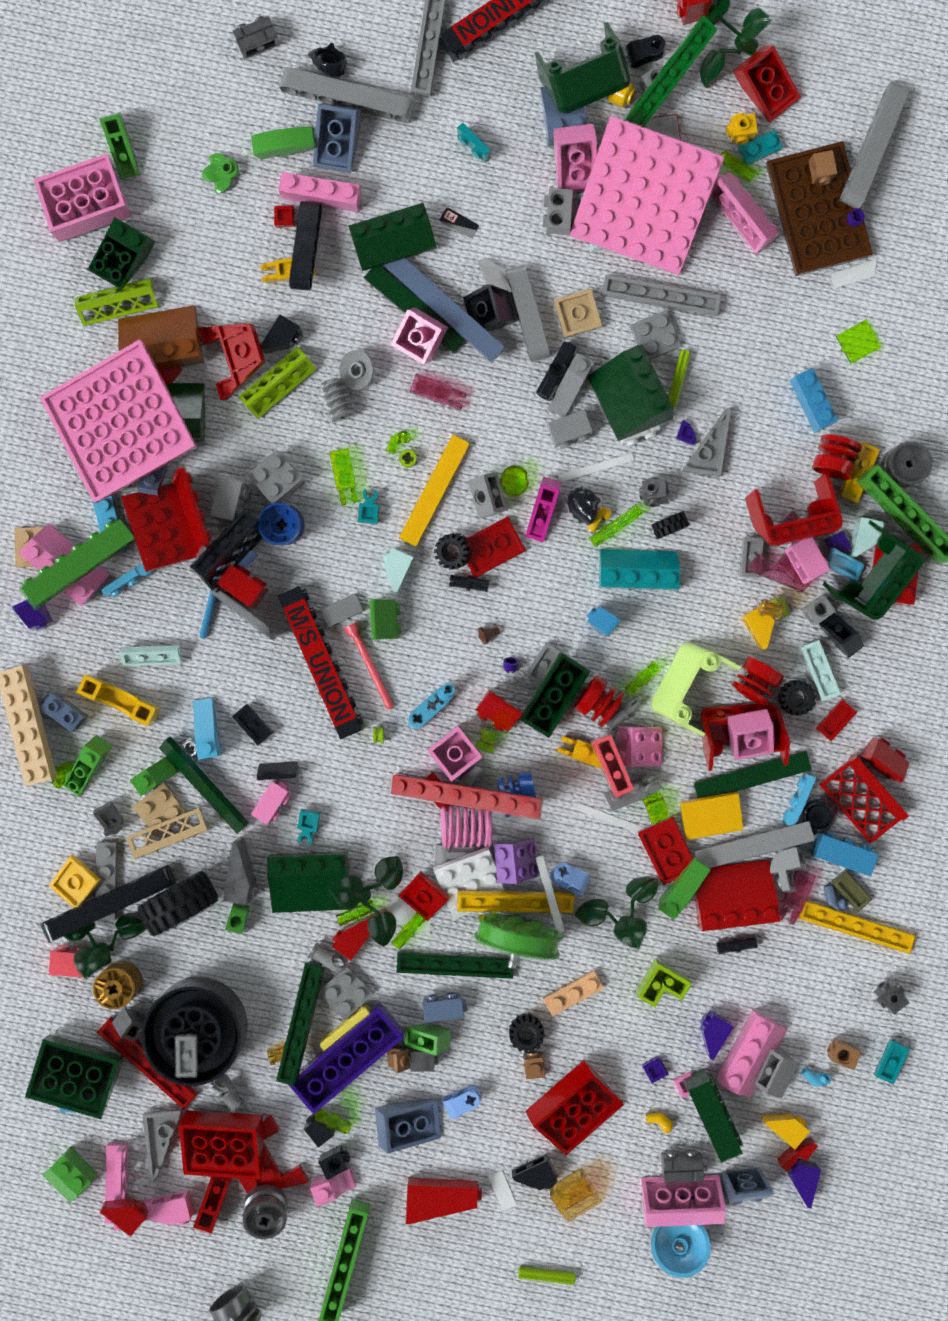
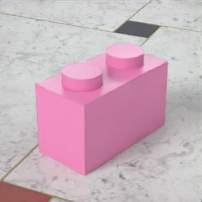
M813 538L801 540L784 550L803 585L830 571L827 559L822 556L819 545Z

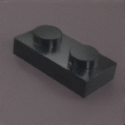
M248 703L232 716L257 746L274 733Z

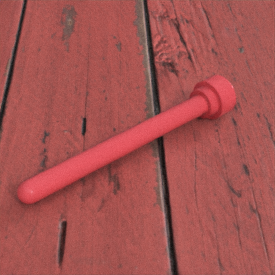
M358 622L345 627L344 630L350 638H353L386 708L390 710L394 705L360 636L361 627Z

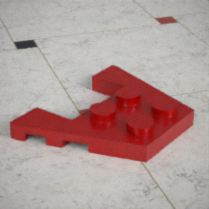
M254 324L198 328L203 345H210L218 340L221 341L231 377L216 383L217 391L222 401L228 400L266 362Z
M271 1114L263 1121V1140L279 1132L280 1129ZM264 1141L260 1180L238 1178L247 1194L251 1189L259 1185H275L282 1189L306 1184L309 1181L300 1164L282 1174Z

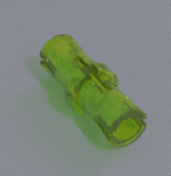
M725 149L722 152L721 156H724L722 164L730 168L733 174L736 172L750 182L757 170L742 162L743 159H737Z
M652 661L644 670L638 672L636 677L624 688L631 696H634L640 688L649 684L648 681L661 670L660 667Z
M372 899L367 902L369 905L376 909ZM361 904L353 909L337 914L336 918L339 925L343 926L351 921L361 920V917L373 911Z
M416 912L410 921L401 927L402 930L391 943L401 950L410 937L413 938L415 936L416 930L426 920Z
M321 1108L315 1114V1120L325 1124L331 1130L336 1129L343 1134H347L351 1129V1126H349L351 1123L340 1118L336 1113H329Z

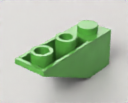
M98 735L87 742L63 786L80 797L105 761L112 745Z

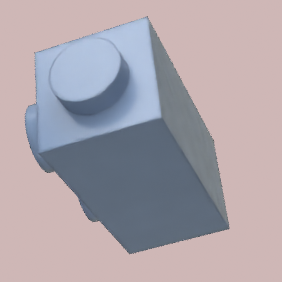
M59 693L47 694L41 702L43 705L40 707V710L70 732L77 731L88 717L85 712Z
M448 992L446 996L430 994L423 998L425 1023L464 1018V1012L467 1011L466 999L462 1000V994H457V992Z

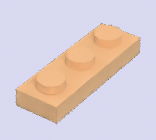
M595 970L544 996L543 1000L551 1015L554 1016L603 990L604 987Z

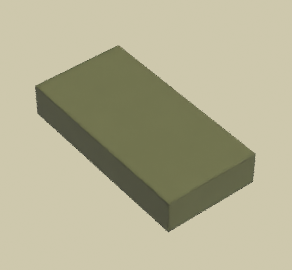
M843 870L830 882L857 912L873 900L847 870Z

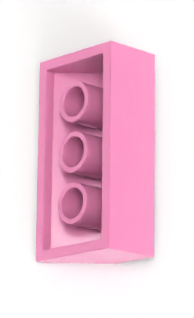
M729 172L716 178L710 196L754 253H759L776 239L779 234L777 227L774 223L768 221L764 210L761 207H757L752 195L743 189L741 181L737 176H733Z
M49 523L30 539L19 554L40 570L47 565L51 567L62 554L67 556L72 552L71 549L75 544ZM99 566L64 590V592L80 605H84L110 577V574Z
M752 1009L716 1077L719 1084L737 1095L751 1097L757 1087L754 1085V1082L770 1049L776 1050L787 1028Z
M704 1175V1181L664 1183L662 1177L641 1178L645 1227L724 1224L726 1209L719 1175Z

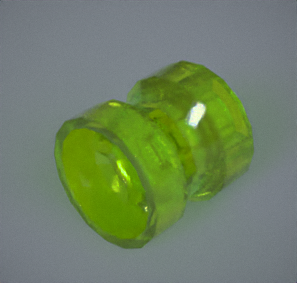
M482 728L480 732L481 738L477 741L475 747L494 753L495 742L498 741L500 734Z

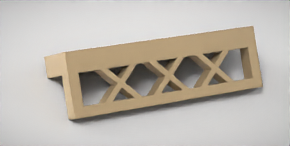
M197 808L129 835L126 838L133 858L137 859L209 831L211 826L209 822H205L201 808ZM197 813L200 824L197 826L187 824L190 816ZM174 822L182 824L181 830L177 834L169 831ZM156 829L164 832L162 839L159 841L151 838ZM139 836L146 839L143 847L136 849L133 839Z

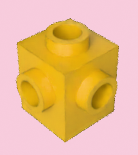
M737 113L731 117L728 125H726V135L730 137L731 144H746L755 139L758 133L755 113L746 115L744 113Z

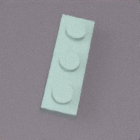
M820 640L799 647L820 701L823 702L841 695Z
M179 645L120 647L119 650L123 666L181 665L182 663Z

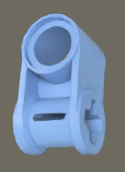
M560 863L551 871L550 878L554 884L569 890L571 893L583 895L590 875L567 863Z
M468 1086L442 1099L450 1119L458 1118L478 1107L481 1093L476 1086Z

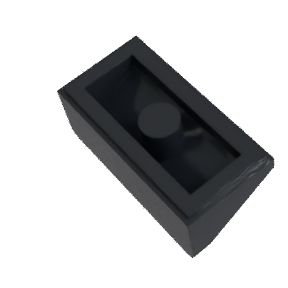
M292 761L259 764L257 780L296 778L299 775L298 763Z

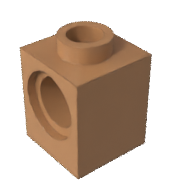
M833 150L815 153L808 161L813 184H829L837 175Z
M834 1038L827 1048V1056L832 1062L855 1070L861 1051L854 1045ZM846 1050L845 1055L839 1057L840 1051Z

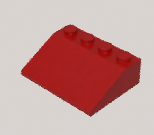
M769 860L728 864L711 868L694 894L698 927L702 932L781 922Z
M583 1060L525 1112L533 1127L562 1153L568 1155L625 1104L600 1075Z
M186 1110L179 1123L184 1175L260 1180L264 1133L262 1115Z

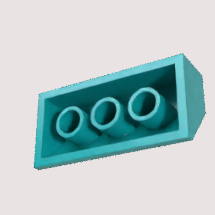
M600 549L598 588L679 590L680 565L677 551Z

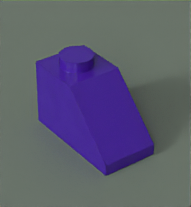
M27 600L12 606L15 613L29 629L40 631L47 628V624L53 621L45 604L36 611Z
M710 1010L708 1014L706 1013L702 1017L700 1028L706 1053L711 1060H714L734 1027L728 1020Z
M798 1158L788 1171V1175L807 1208H812L821 1169L814 1162Z

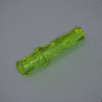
M635 504L608 525H603L600 531L589 537L592 545L597 548L608 538L612 539L615 533L642 515V509L639 505Z

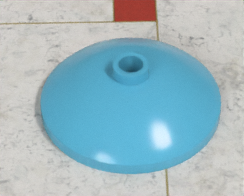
M703 1225L655 1227L651 1237V1251L654 1260L665 1273L673 1277H692L698 1274L708 1262L711 1246L708 1233ZM677 1244H682L684 1249L678 1251L676 1248Z

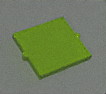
M867 319L836 335L842 348L841 352L845 353L850 364L882 348L875 336L876 332L871 329Z

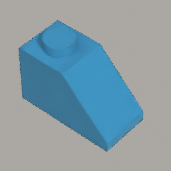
M601 606L597 609L593 607L587 615L589 618L587 623L604 637L608 636L621 621Z

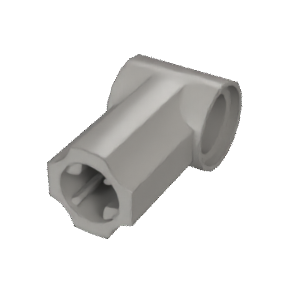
M437 843L435 845V864L440 865L473 852L474 847L465 846L463 848L458 846L456 849L452 844L449 849H444L442 843Z

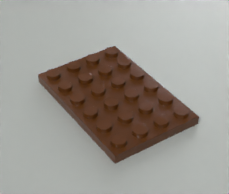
M843 141L766 162L795 277L868 258L873 255L865 222L863 221L855 227L850 226L847 222V216L855 208L840 201L841 194L851 172ZM833 150L837 175L829 184H813L808 161L815 153Z

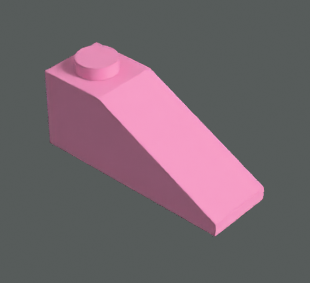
M189 1190L142 1201L149 1210L147 1220L169 1225L177 1223L178 1225H184L191 1220L194 1214Z

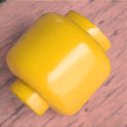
M630 82L627 88L609 95L608 102L621 108H625L627 105L630 106L636 95L634 84Z

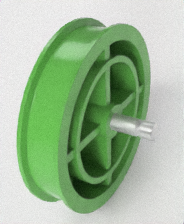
M497 912L478 915L479 928L474 933V938L480 943L496 950L510 953L508 967L513 969L516 968L518 956L543 960L559 958L558 947L564 936L557 929L543 925L542 921L535 919L530 921L524 919L525 917L513 914L512 917Z

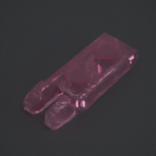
M417 373L409 391L411 394L459 410L462 409L463 405L449 400L450 394L459 398H466L467 395L451 385Z
M804 870L794 872L793 880L796 892L785 894L782 906L779 909L780 920L784 919L790 907L793 908L788 923L792 925L796 923L799 913L802 912L816 875Z

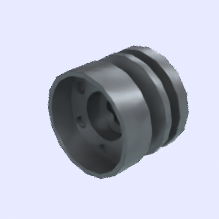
M244 1284L236 1285L224 1292L209 1308V1312L215 1321H259L262 1316L260 1310L256 1308L255 1302H249L251 1295Z

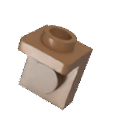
M394 1046L387 1052L388 1067L394 1068L395 1073H401L411 1068L410 1050L408 1048Z
M530 1050L527 1054H523L526 1080L544 1078L543 1053L538 1052V1050L534 1052Z

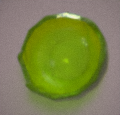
M520 465L507 467L499 478L503 493L509 497L522 495L529 485L527 471Z

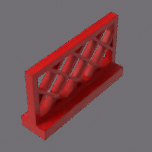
M855 753L849 757L847 762L819 783L822 789L870 844L900 820L904 821L909 817ZM849 766L854 770V779L843 778V771ZM831 780L839 781L838 791H830L825 785ZM842 781L853 782L852 792H841ZM856 782L867 785L866 794L855 793ZM841 795L852 796L851 806L840 803ZM855 796L866 797L865 807L854 806ZM869 797L880 800L879 808H868ZM865 810L864 821L855 820L853 818V811ZM868 811L879 812L878 822L867 821ZM882 812L891 813L895 817L889 823L881 822ZM866 824L877 825V832L871 837L866 833Z

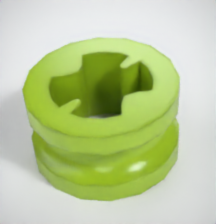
M407 449L400 453L399 461L403 467L412 468L417 462V457L412 450ZM406 454H410L411 458H414L412 462L410 461V464H406V461L403 460V456L406 457Z
M376 726L373 727L374 744H377V742L384 744V726H381L379 729Z

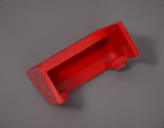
M829 472L824 473L814 481L819 500L813 501L808 505V517L778 525H773L771 517L765 514L759 490L754 489L745 497L753 528L772 546L785 545L838 531L843 525V519Z
M757 703L703 709L701 712V730L706 733L704 737L702 736L708 771H713V759L722 754L723 745H729L728 717L767 709L773 724L774 752H780L783 764L788 765L791 741L779 707L774 703H769L768 706Z

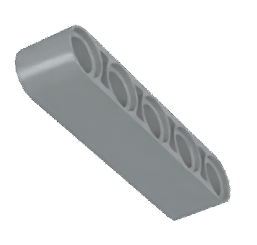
M525 265L505 270L530 361L533 362L550 357L549 347Z

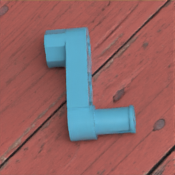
M444 684L413 710L408 717L407 725L409 728L421 729L442 710L454 696L455 687H452L453 684ZM445 689H448L450 693L445 694ZM438 698L440 702L434 707L435 711L433 709L429 711L427 703L432 704ZM419 717L421 719L420 723H413L414 718Z

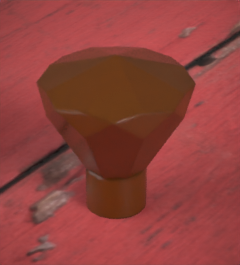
M498 627L478 628L479 639L484 645L488 644L495 635L500 634Z

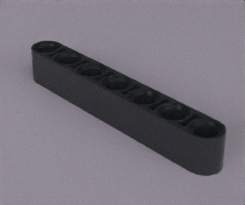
M166 865L41 923L40 926L49 943L169 888L177 882L169 865Z

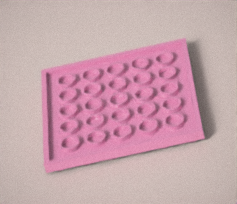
M610 116L569 236L680 275L724 156Z
M140 339L40 397L94 503H99L197 448L144 342Z

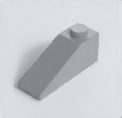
M576 353L548 407L549 411L560 417L567 415L594 364L593 361Z

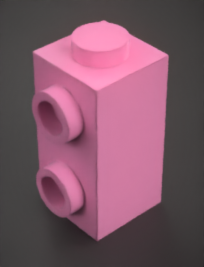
M280 779L278 781H271L251 815L266 825L271 821L275 822L280 814L278 809L281 805L285 806L291 797L288 795L291 791L287 788L288 784Z

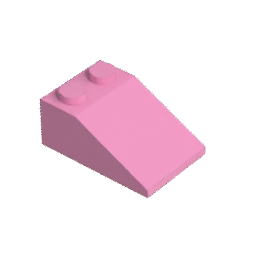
M593 124L555 128L553 131L557 189H571L573 193L584 192L597 156V137Z

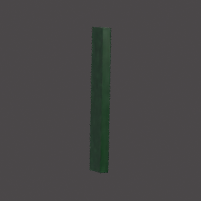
M381 266L370 269L364 276L366 282L403 313L406 314L407 309L417 308L447 326L448 329L440 344L452 354L465 341L463 337Z
M168 737L161 744L159 749L236 834L249 824L245 817L172 737Z
M807 751L789 755L788 765H784L782 758L693 782L697 798L740 791L811 771L812 768Z
M397 952L396 973L513 979V968L508 967L510 959L507 957Z
M305 962L276 1082L291 1086L297 1085L325 971L323 966Z

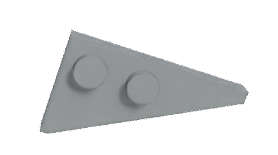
M731 408L723 411L684 466L682 472L715 477L721 476Z
M182 1108L149 1111L143 1114L150 1183L154 1182L158 1177L182 1113Z

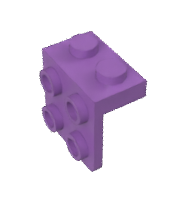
M526 839L515 843L493 844L497 884H518L538 876L539 869L536 862L537 847L534 839Z

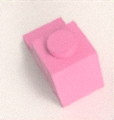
M349 1166L348 1170L328 1180L325 1175L313 1179L310 1189L318 1207L335 1201L344 1192L355 1188L356 1183Z

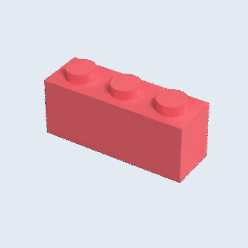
M608 733L591 740L590 742L612 794L618 797L634 790L611 734Z

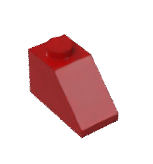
M128 1198L105 1201L102 1204L100 1213L131 1237L146 1220L149 1210L142 1201Z

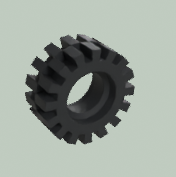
M681 511L651 524L656 538L660 539L690 526L685 512Z
M459 533L447 534L439 538V542L435 544L437 549H434V553H437L435 559L440 560L438 564H443V568L457 569L465 566L470 561L469 557L472 556V553H470L472 546L469 547L470 541H466L464 535L460 536L461 534ZM450 544L457 545L460 550L459 556L456 559L450 558L447 554V548Z
M792 680L780 688L781 693L778 694V697H780L778 702L781 704V708L788 714L797 716L807 714L808 711L813 709L812 706L816 704L814 702L817 699V695H814L815 690L805 681ZM795 690H799L804 694V701L800 705H794L790 700V695Z
M522 1014L521 1017L518 1015L516 1020L511 1022L509 1027L510 1042L514 1048H518V1051L524 1050V1053H528L531 1050V1052H534L535 1048L539 1049L540 1044H543L544 1028L542 1022L536 1016L532 1017V1014H529V1016ZM529 1026L534 1030V1036L530 1040H523L519 1036V1031L522 1027Z

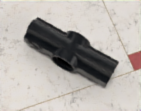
M564 341L553 362L550 364L546 375L536 391V394L542 399L551 401L579 349L572 343ZM558 367L562 370V374L554 375L552 369Z

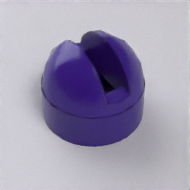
M858 208L853 209L847 216L848 224L853 227L860 225L865 219L864 212Z
M513 657L505 658L503 661L505 672L509 673V671H512V673H515L517 671L519 660Z

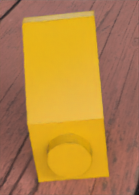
M765 604L741 616L760 650L768 648L775 622L772 609L769 606L766 607Z
M791 1112L764 1114L761 1117L766 1126L794 1149L810 1133L806 1126L807 1122L800 1115L796 1117Z

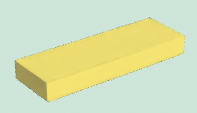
M367 1003L362 1005L321 1040L320 1047L325 1051L370 1013L371 1007Z

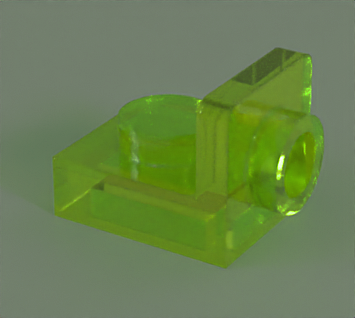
M660 791L642 799L651 824L670 818L665 800Z

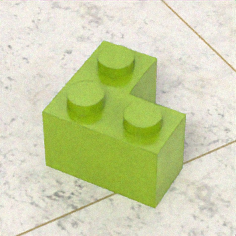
M654 959L635 993L639 999L655 1008L665 991L683 1000L692 983L686 976Z

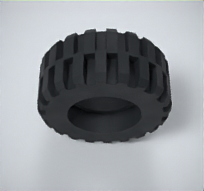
M200 871L139 905L138 913L150 935L156 937L212 906L218 901V894L207 874Z

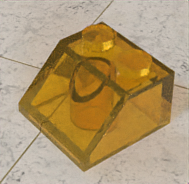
M583 1167L561 1179L549 1189L550 1197L568 1222L602 1203Z

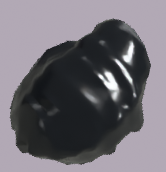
M334 43L308 52V58L323 73L331 77H341V75L345 74L346 56L335 48Z
M582 486L575 488L568 495L569 511L579 522L587 525L593 524L597 515V507L601 500L587 488Z
M821 797L820 799L811 800L806 804L803 809L802 823L809 821L813 835L824 833L835 824L838 815L837 806H834L835 802Z

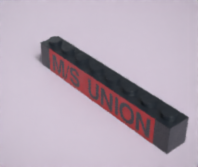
M490 0L440 34V44L452 62L462 60L468 55V52L473 49H479L486 40L497 37L503 29L512 27L518 19L529 16L533 9L538 6H544L549 0Z
M298 586L277 595L340 740L363 730L362 726L365 723L361 714L357 715L354 709L357 705L353 696L349 697L347 693L349 686L345 678L341 679L339 672L341 668L338 661H333L331 656L333 653L332 647L323 638L326 634L322 625L318 626L316 622L317 613L314 607L310 608L308 600H310L307 590H302V587Z

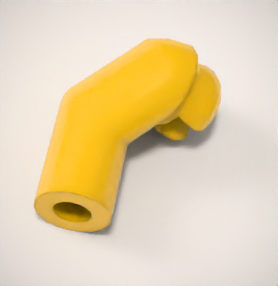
M646 1113L647 1124L657 1123L664 1133L672 1131L673 1123L664 1113Z

